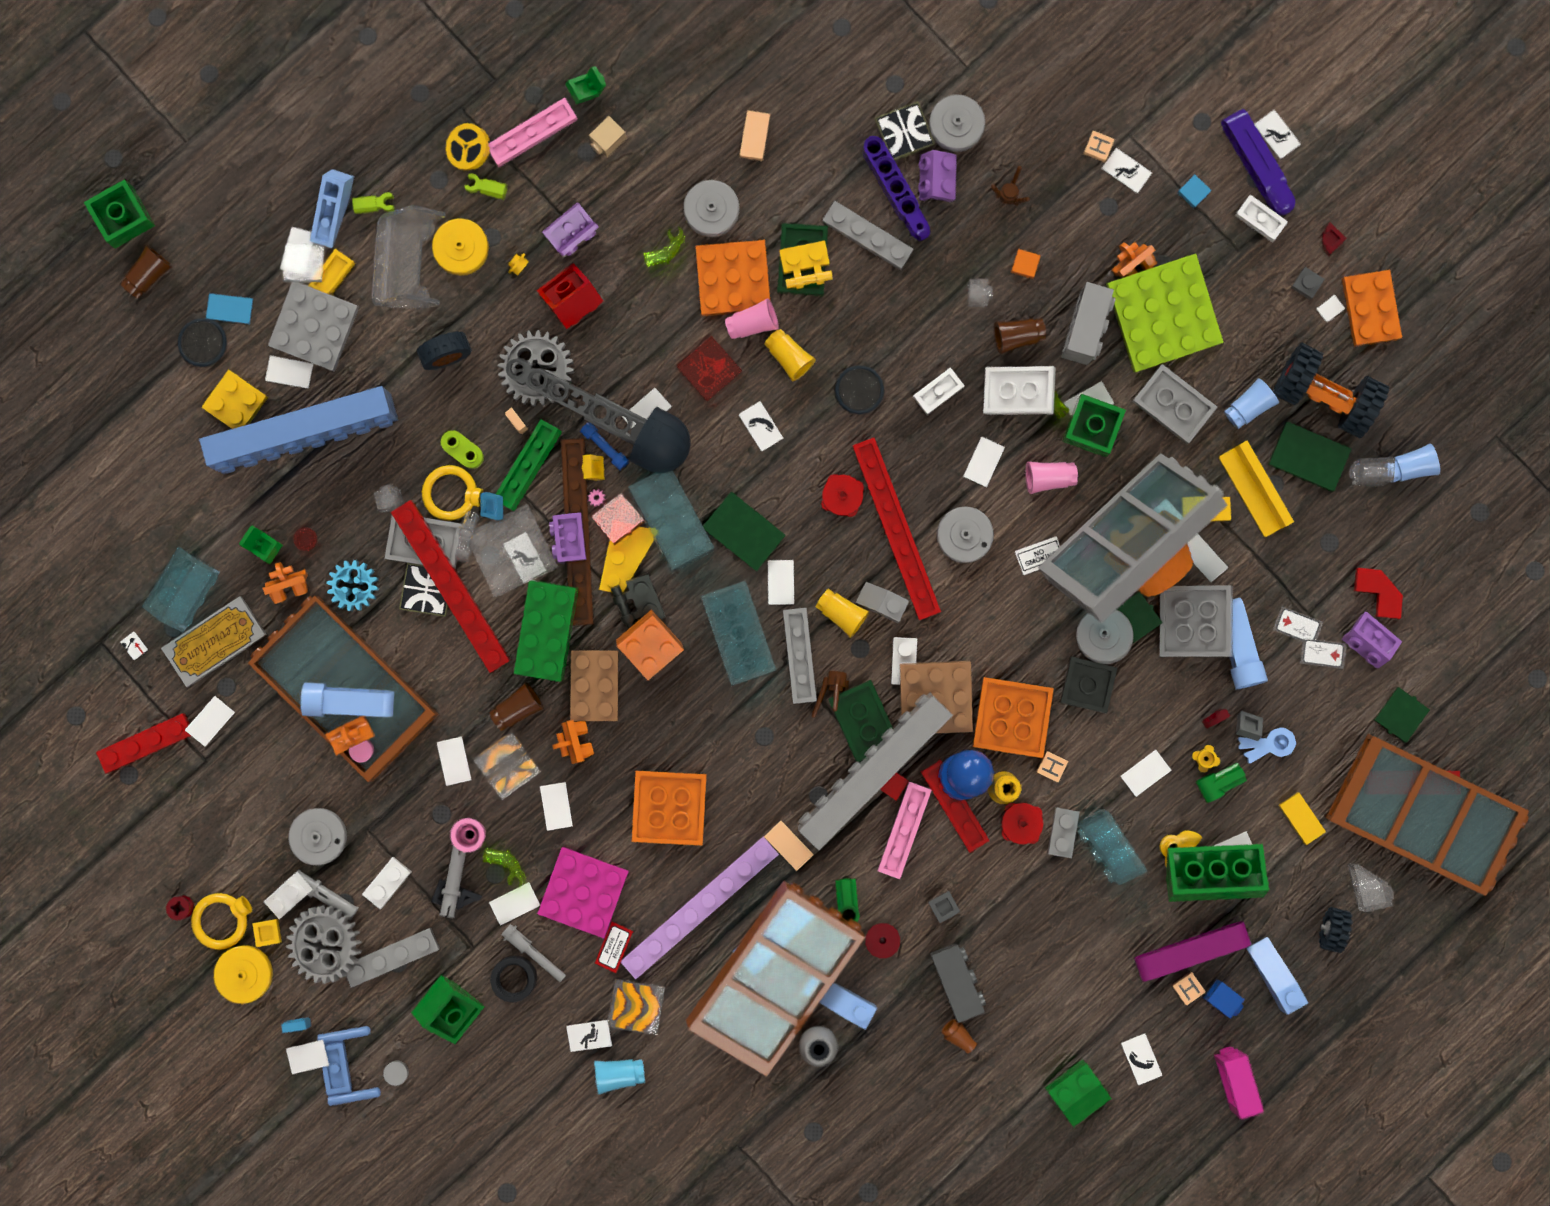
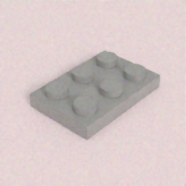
M1163 364L1132 401L1186 444L1191 442L1217 408L1216 405Z
M392 515L384 559L423 565ZM424 518L456 569L463 524Z

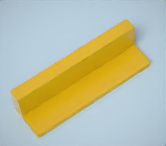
M1248 441L1219 456V460L1264 537L1294 522Z

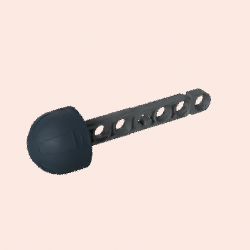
M515 358L506 365V373L511 379L523 385L527 384L530 389L585 416L584 420L634 445L629 457L630 462L651 472L664 473L676 469L686 460L691 446L690 434L685 424L671 413L655 407L649 417L645 419L597 393L594 396L541 368H534V364L524 359ZM515 362H519L523 366V373L520 376L512 372L511 368ZM535 373L543 375L544 383L542 386H536L533 383L532 377ZM556 384H561L565 388V394L562 397H557L553 393V387ZM573 390L574 392L571 395L574 397L582 395L585 405L577 407L576 400L572 398L568 399V402L565 400L570 395V391ZM602 405L606 408L607 414L605 418L601 419L595 415L596 406ZM618 416H624L627 419L628 424L625 429H619L616 426L615 421Z

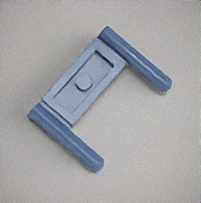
M368 1026L318 1035V1041L323 1040L329 1066L322 1067L329 1106L376 1098L381 1095L379 1088L352 1092L345 1042L343 1040L368 1036L371 1032Z

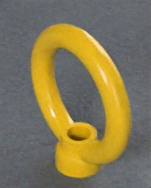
M446 465L435 469L427 476L422 487V500L431 515L440 520L452 521L465 516L473 506L481 507L480 493L484 492L483 489L476 488L474 479L465 469L454 465ZM451 474L460 477L465 482L467 490L465 493V503L459 509L448 512L435 506L431 498V490L438 478Z
M223 893L210 894L201 899L192 912L191 926L193 933L198 941L208 948L216 950L228 949L236 945L244 936L247 928V915L252 912V906L244 896L236 899ZM213 903H224L230 906L232 914L238 921L234 934L225 940L210 938L205 934L201 926L203 911Z

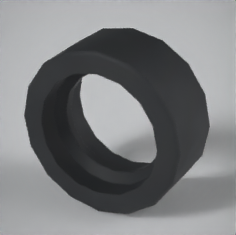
M515 955L506 957L498 962L492 970L490 978L491 987L496 996L503 1001L511 1003L522 1001L528 997L535 988L537 981L536 970L532 963L524 957ZM510 965H518L527 973V985L522 991L517 993L507 992L500 983L501 972Z

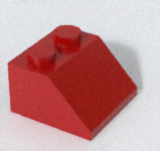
M574 263L537 290L538 294L566 329L577 324L582 317L597 309L598 305L604 302L592 283Z

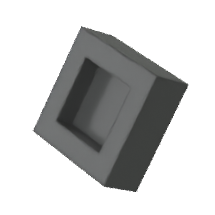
M1304 267L1291 288L1311 300L1325 279Z
M1241 711L1237 716L1236 734L1259 741L1262 737L1263 718Z
M949 890L928 901L939 923L960 912Z

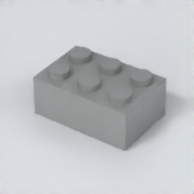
M1089 282L1085 283L1078 296L1061 358L1088 365L1099 356L1103 342L1099 340L1102 338L1103 333H1106L1109 324L1106 316L1112 311L1116 299L1112 297L1114 289Z

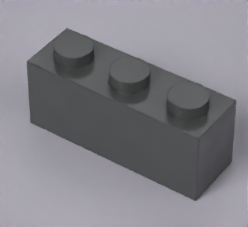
M954 943L930 953L957 1022L959 1023L985 1013L982 1006L986 1005L982 992L977 993L974 984L977 983V979L973 969H967L965 961L969 959L964 947L959 948L958 944Z

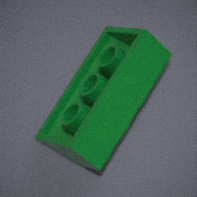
M1263 844L1168 848L1166 882L1169 902L1263 898L1269 891Z

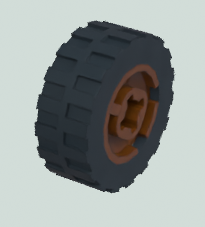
M458 331L439 335L424 342L417 348V354L424 370H437L451 366L467 358L472 352L466 334Z

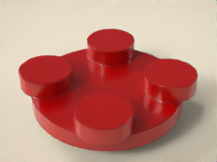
M830 475L822 492V508L839 516L854 517L863 500V483L849 475Z
M1027 803L1007 804L1002 817V837L1007 841L1017 844L1037 843L1043 830L1042 810L1037 806Z

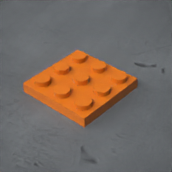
M765 240L696 246L702 316L733 314L748 309L767 298L770 300Z
M983 677L972 747L1043 758L1054 688Z
M636 771L632 842L703 846L707 774Z

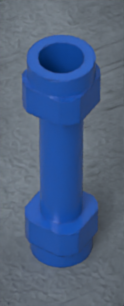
M588 422L582 427L580 432L612 459L611 463L619 471L629 463V460L621 452L618 453L597 433L598 429L592 423Z

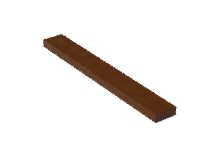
M561 439L564 514L582 513L587 559L567 562L568 586L579 588L573 626L594 625L587 479H584L582 471L583 455H586L585 439Z

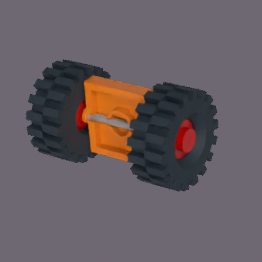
M1300 343L1282 370L1273 393L1278 398L1295 406L1306 392L1313 401L1318 403L1323 401L1333 411L1342 413L1338 428L1361 439L1369 431L1370 426L1373 425L1374 420L1383 408L1384 401L1389 393V386L1367 375L1360 381V384L1357 385L1353 393L1316 374L1324 353L1304 343Z

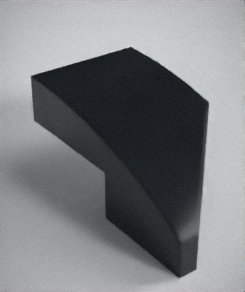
M439 879L431 902L442 906L444 896L442 895V889H445L446 880ZM460 886L459 891L461 895L457 898L456 909L459 910L467 904L481 900L482 895Z

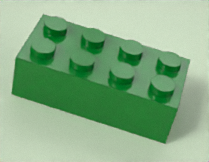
M529 580L514 674L558 682L564 680L579 591L578 587Z

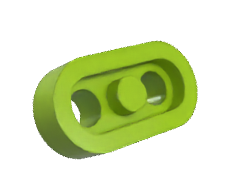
M451 430L442 436L441 446L444 451L469 469H475L482 464L484 460L482 450L461 433ZM451 438L456 439V444L454 446L449 445V440ZM470 452L475 454L472 460L467 459V454Z

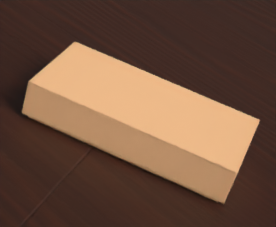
M747 110L740 151L741 158L763 161L770 114Z
M782 821L778 822L764 836L796 871L814 855Z

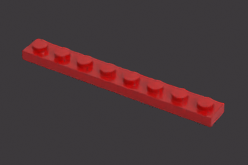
M875 438L853 445L852 448L918 620L941 613Z
M413 500L393 510L391 514L489 673L509 662L511 659Z

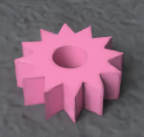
M599 489L597 491L593 490V492H590L591 495H588L590 498L588 501H591L590 505L594 504V507L596 505L600 507V503L603 504V501L606 500L604 499L606 495L603 494V491L600 492ZM598 495L599 500H594V497Z

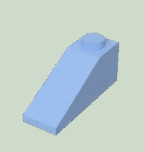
M333 169L322 175L310 238L311 242L333 248L350 199L354 176Z
M1268 937L1246 948L1281 1012L1288 1015L1308 1004L1298 983Z
M811 975L802 992L809 996L820 980ZM833 982L819 1002L865 1030L877 1009L875 1004Z

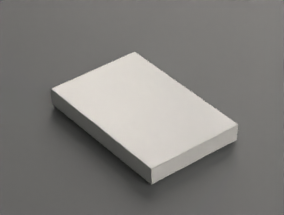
M1054 366L986 367L983 413L985 415L1053 414L1056 368Z

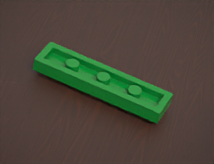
M540 419L496 492V495L503 496V506L512 511L516 510L561 435V430Z

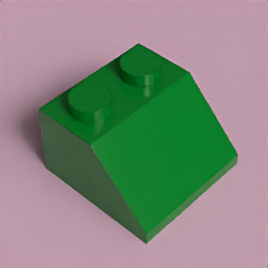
M440 975L411 1013L424 1029L456 1044L483 1010L484 1005L457 983Z
M1083 1059L1045 1087L1073 1127L1112 1099Z

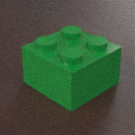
M125 179L84 202L106 243L115 249L155 227L134 187Z
M1081 394L1075 404L1062 442L1107 457L1111 453L1126 410Z

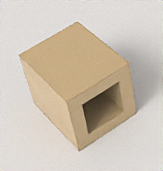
M610 116L589 135L592 142L590 146L599 155L603 153L606 157L613 153L627 139L625 131Z

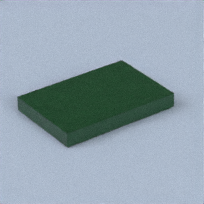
M782 223L780 250L825 241L827 248L828 226ZM781 258L779 259L777 293L824 296V284L817 285V283L803 285L804 288L796 289V287L787 289L785 280L794 278L793 273L784 274ZM825 266L821 267L822 272H825ZM814 269L800 271L801 276L815 274Z
M1285 422L1268 466L1334 492L1352 448L1290 422Z
M732 491L702 527V529L756 572L786 536Z
M871 680L839 694L838 708L834 714L855 761L860 763L866 758V751L872 745L877 746L883 740L881 738L882 735L889 728L893 729ZM834 696L828 699L832 709Z

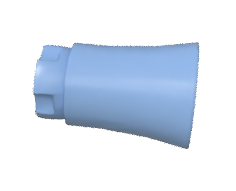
M1258 378L1224 413L1234 427L1239 429L1266 410L1279 404V401L1269 386Z
M1430 443L1417 450L1385 461V471L1391 483L1396 481L1402 482L1418 477L1439 475L1440 463L1436 450Z

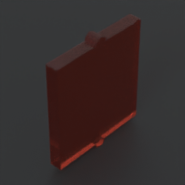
M622 493L609 503H604V506L591 516L614 545L626 536H631L634 530L645 523V520Z

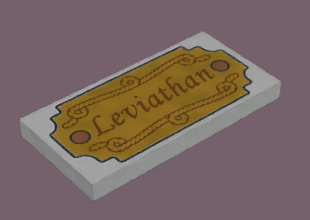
M239 596L161 649L185 686L190 687L266 637L267 634L243 597Z

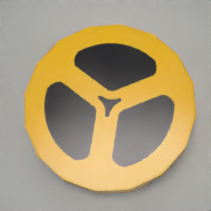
M464 123L457 126L450 133L446 143V153L451 164L464 171L479 168L489 155L488 135L482 128L474 124Z

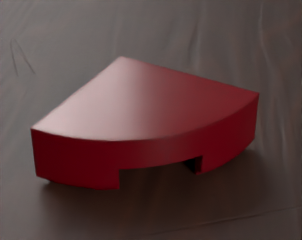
M1331 222L1326 226L1322 234V246L1328 256L1347 239Z
M1219 709L1201 722L1205 728H1209L1230 717L1227 709Z

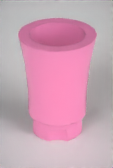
M768 298L725 319L731 339L744 338L753 334L779 329L776 312Z
M1027 462L1026 485L1029 494L1077 485L1078 471L1075 463Z
M470 818L459 820L451 830L453 845L463 852L475 851L481 846L486 837L485 827L480 822ZM468 830H472L474 832V837L472 839L469 838V834L467 833Z

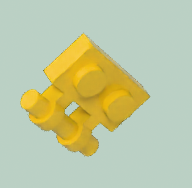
M825 241L779 250L784 274L793 273L794 278L785 280L787 289L793 287L800 289L804 288L803 285L813 283L819 285L824 284V281L833 280L831 270L825 272L821 270V267L830 264ZM814 269L815 274L801 276L800 271Z

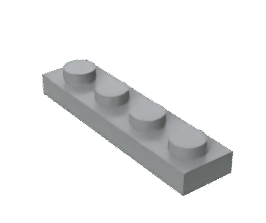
M834 201L822 221L827 226L899 270H902L913 252V248L836 201Z
M807 608L783 610L793 704L815 702L817 700Z
M430 927L359 958L357 963L351 964L354 969L347 972L346 977L351 988L438 951L440 947L432 928Z

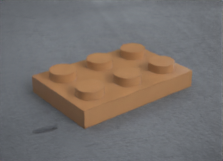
M571 651L570 720L618 721L619 651Z

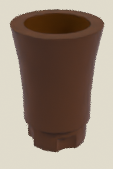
M146 245L140 257L125 275L126 278L120 285L131 295L139 299L143 293H146L173 266L158 252Z
M1031 318L1019 321L994 322V338L998 352L1002 354L1012 349L1045 341L1046 327L1043 319Z
M525 682L517 691L498 704L489 713L498 729L504 731L526 717L543 710L544 706L534 689Z

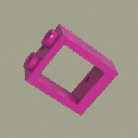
M1233 1047L1219 1050L1220 1053L1214 1055L1230 1110L1240 1119L1264 1112L1247 1055Z

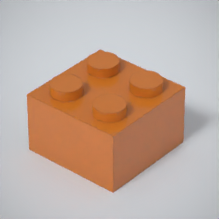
M652 609L616 639L617 647L647 680L651 679L684 650L683 644Z

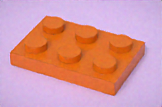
M1390 270L1342 278L1354 347L1400 340L1402 334Z

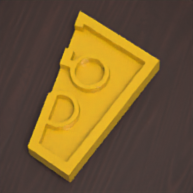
M613 521L599 590L612 593L611 588L620 585L622 592H625L628 587L626 581L633 578L649 551L654 537L656 538L660 531Z

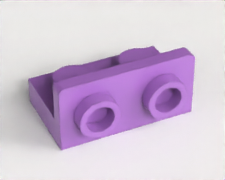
M582 513L553 515V522H549L550 534L555 536L556 545H552L553 559H557L559 564L587 560Z
M1364 612L1359 617L1352 629L1342 638L1350 648L1359 653L1375 668H1380L1390 661L1402 643L1399 638L1367 612Z

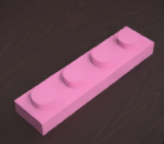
M563 98L489 143V152L498 167L578 119L566 99Z
M912 782L908 783L879 864L878 872L898 879L901 878L932 791L931 789Z

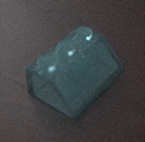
M178 547L142 607L160 622L184 633L185 629L192 623L197 609L204 603L209 589L216 583L220 571Z
M1099 809L1078 823L1080 830L1077 832L1084 843L1087 841L1093 848L1090 851L1097 863H1103L1106 868L1103 872L1111 883L1115 882L1121 885L1147 872V869L1108 810Z

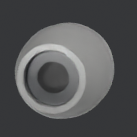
M815 1026L803 1033L799 1042V1049L802 1058L808 1064L821 1067L833 1061L838 1051V1044L835 1035L829 1029ZM816 1044L823 1045L820 1049L814 1048Z

